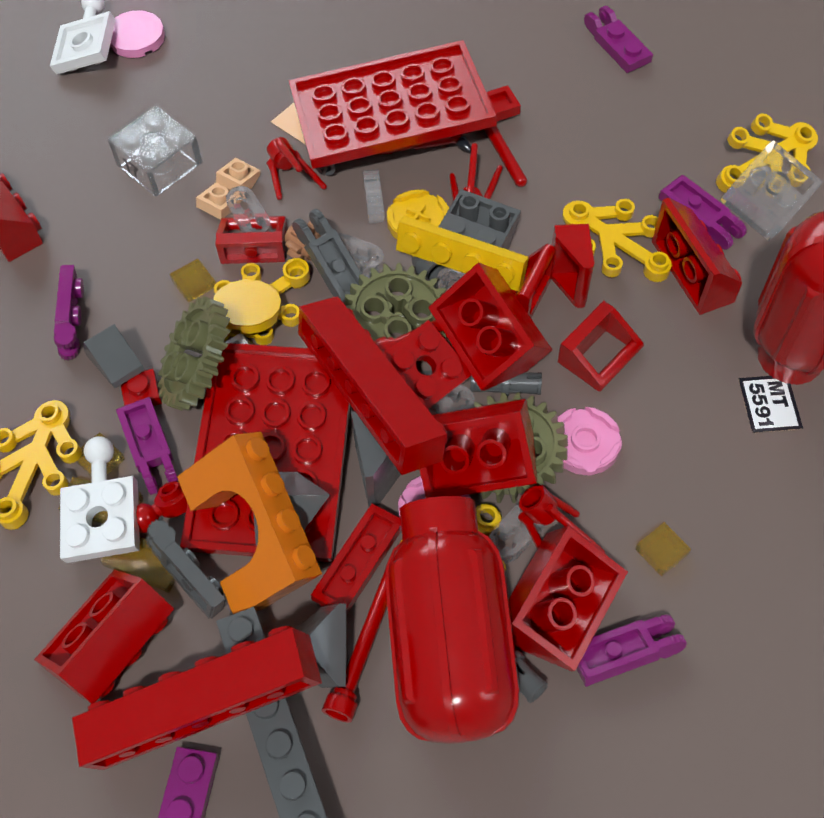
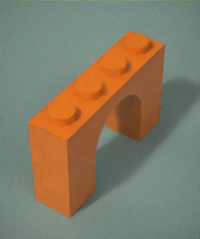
M262 432L231 436L177 476L191 511L220 506L234 495L239 494L247 501L254 512L258 526V543L255 554L248 564L220 581L232 614L251 607H255L256 612L263 610L322 575L315 554L311 549L299 516L293 507L284 481L280 477Z

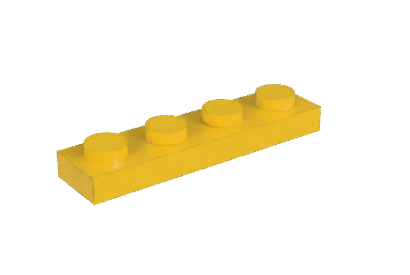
M404 216L399 221L396 243L397 251L435 262L438 265L465 274L477 263H481L498 269L512 290L519 291L523 286L528 256Z

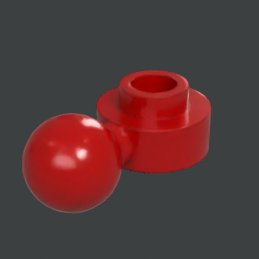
M172 481L164 484L159 489L154 499V504L141 503L137 505L136 517L139 533H147V528L151 525V522L158 521L161 516L173 518L186 512L187 500L179 482Z

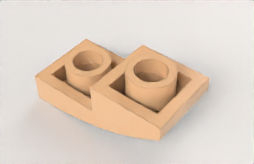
M234 158L216 172V183L196 197V207L220 220L225 218L249 193L260 176V170L238 158Z

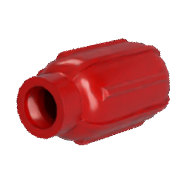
M824 211L812 214L799 223L798 226L788 231L758 299L759 308L753 329L754 337L759 344L758 360L766 373L784 383L800 385L811 382L824 369Z
M439 496L406 503L399 508L402 541L391 553L386 565L385 579L395 696L400 720L407 731L417 739L435 743H465L491 737L506 730L514 721L519 708L520 694L505 568L500 551L488 536L478 531L475 500L462 496Z

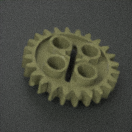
M397 263L395 271H391L388 265L384 264L382 273H378L376 269L370 268V278L362 274L359 275V285L353 283L350 285V294H345L344 304L353 311L356 320L364 329L370 332L374 341L382 336L386 338L392 337L390 335L392 333L403 335L418 328L427 320H430V322L436 320L428 307L446 292V288L436 289L437 278L427 281L426 270L422 271L419 275L414 274V265H411L406 272L402 271L401 263ZM398 291L402 292L404 295L398 296L394 295L392 292ZM376 311L380 314L373 316L369 315L367 312ZM424 313L428 317L421 318L416 316L415 314ZM440 332V334H441V335L445 338V340H446V335H445V333H444V332Z
M205 296L202 299L197 298L195 303L191 302L189 304L188 311L183 310L182 319L175 322L174 333L169 334L170 343L164 347L166 355L160 360V363L163 365L158 373V376L162 377L157 387L161 388L159 397H162V403L166 404V406L181 411L183 409L188 411L190 406L195 407L197 405L198 398H204L205 388L212 387L211 379L213 375L218 376L217 365L224 361V357L221 354L228 347V343H225L224 340L230 333V330L226 329L230 318L226 317L228 309L224 308L223 303ZM191 350L202 354V357H195L184 353V351Z
M505 393L501 394L499 402H495L491 396H487L488 405L512 401L507 399ZM520 393L515 394L513 401L521 400ZM530 396L526 400L534 434L535 453L539 454L535 458L537 484L481 492L483 499L488 498L493 492L496 494L497 503H501L504 495H510L512 503H516L519 493L524 494L526 490L533 486H544V481L555 484L556 475L554 472L563 473L564 463L562 460L568 459V450L565 448L568 446V436L564 434V423L558 422L557 412L547 413L546 402L535 407L534 396ZM478 402L474 403V407L482 406Z

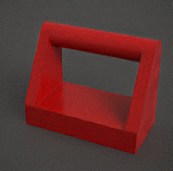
M286 216L221 218L215 242L220 263L285 262L286 246L284 236L287 229ZM276 229L275 232L229 233V230Z
M589 224L554 225L552 246L556 249L552 280L575 307L583 308L586 306L594 268Z
M545 244L528 256L523 286L515 293L531 318L552 280L556 249L550 244Z
M603 300L561 343L557 362L595 390L602 391L644 347V343L620 313ZM605 332H608L626 346L598 374L583 354Z

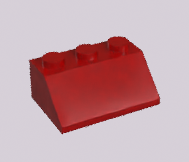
M1 173L0 251L7 261L11 262L43 244L37 232L42 227L32 212L25 213V210H27L25 203L17 192L14 194L10 193L13 189L5 175Z
M671 198L663 199L652 243L658 252H663L670 258L672 262L670 271L698 314L702 315L734 303L742 285L739 272L731 267L724 256L721 246L714 242L707 231L705 223L698 219L691 208Z
M477 263L428 307L475 382L483 391L527 372L552 351L544 336L496 268Z
M526 399L433 415L437 422L439 421L444 425L447 432V442L445 443L443 460L441 462L419 469L426 498L461 496L537 484L534 434Z
M569 526L547 533L508 599L514 645L526 653L571 672L575 671L628 571Z
M114 569L38 654L34 661L77 695L93 704L112 690L116 677L125 667L132 665L139 658L142 647L152 635L159 633L166 626L168 616L174 608L142 578Z

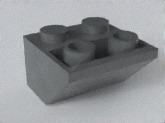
M461 189L438 227L509 250L521 210Z

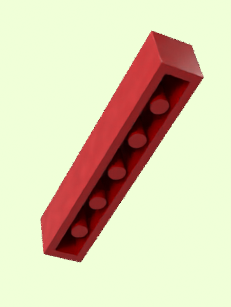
M338 296L299 306V336L400 474L405 475L441 462L443 460L445 443L447 442V432L444 425L439 421L437 422L429 412L424 400L418 397L410 388L405 376L398 373L391 364L386 352L379 349L372 340L370 332L364 329L356 320L353 311L347 308Z
M292 626L278 627L268 632V637L257 642L246 641L236 644L231 648V652L226 655L202 658L194 663V668L187 671H174L163 674L158 678L159 682L148 687H132L125 690L121 698L113 701H99L89 705L87 712L72 717L79 767L98 770L108 769L321 684L322 681L310 635Z

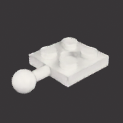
M81 0L82 8L85 11L83 19L60 25L50 67L56 75L107 61L116 19L110 11L101 13L105 5L104 0Z
M102 436L89 439L84 446V456L91 463L92 483L60 488V559L65 563L140 551L139 526L136 517L138 481L134 476L107 480L106 463L112 459L114 447L110 440ZM101 511H107L108 518L106 522L100 527H92L93 517Z

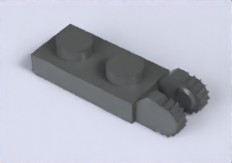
M314 209L309 213V220L321 237L316 239L306 222L301 218L293 221L292 227L299 241L305 245L306 252L333 297L338 296L342 302H345V294H350V285L352 283L359 285V275H361V272L337 231L332 229L320 210Z
M161 519L151 522V525L147 528L148 537H146L147 545L152 549L151 552L208 619H212L222 611L225 602L221 585L212 576L207 578L198 568L200 566L198 559L188 548L182 550L175 542L176 531L171 526H168L169 523H166L165 520L161 521Z

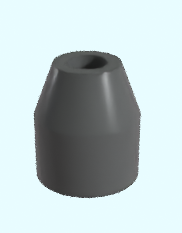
M415 256L412 257V264L418 275L424 270L427 271V281L433 278H437L439 281L444 276L446 267Z

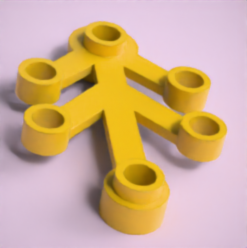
M761 113L757 115L751 123V129L755 134L760 136L769 134L785 140L775 143L752 137L743 127L734 128L727 138L732 148H745L761 152V154L740 166L729 165L724 167L716 178V184L724 193H736L744 184L746 177L771 163L769 181L765 185V192L771 198H779L787 190V182L783 179L785 155L790 151L794 152L793 167L788 172L789 180L798 185L804 183L811 174V170L806 164L807 151L812 150L817 144V132L811 125L804 122H797L788 127L773 123L772 118L767 114ZM759 122L763 123L765 127H762ZM735 135L741 137L742 141L738 140ZM796 171L801 172L802 176H799ZM772 184L777 185L779 190H776Z
M620 199L616 202L615 206L592 207L584 201H572L564 207L562 216L566 225L589 224V229L599 236L603 257L601 270L605 276L617 277L621 273L623 261L616 255V246L644 264L643 273L648 280L662 282L668 278L672 262L667 254L663 252L651 253L626 237L641 235L653 237L658 219L657 216L647 215L642 219V222L605 224L601 221V219L617 218L621 221L630 220L633 217L635 205L629 199ZM591 239L594 256L596 243L593 239ZM608 264H613L616 268H611Z
M292 258L286 261L283 265V276L270 285L278 291L279 295L291 287H304L310 279L308 263L300 258ZM247 263L241 268L242 280L261 281V270L256 263ZM251 272H255V273H256V274L253 275V276H247L248 273H251ZM228 280L217 282L214 285V293L216 294L221 287L231 282ZM295 304L281 306V314L278 315L277 320H281L287 327L298 325L299 307ZM289 313L296 314L295 316L290 318L286 317V315ZM273 327L265 330L269 332L265 336L258 335L259 333L244 334L247 338H254L255 342L259 345H268L274 339ZM232 329V332L230 331L224 341L230 336L234 337L239 334L240 330Z
M52 400L45 402L36 410L32 420L12 431L8 428L0 429V452L3 453L12 451L18 442L35 434L32 443L0 460V479L4 474L21 466L8 496L0 499V524L5 529L14 530L20 528L27 521L29 511L22 502L38 466L44 476L42 484L51 495H60V488L68 487L69 485L67 478L58 470L47 449V445L53 435L58 443L56 452L63 462L68 464L74 463L82 455L81 447L71 438L66 429L70 422V411L61 401ZM9 437L6 442L1 443L4 438ZM74 448L71 453L65 454L68 449ZM60 479L57 485L51 486L55 480Z

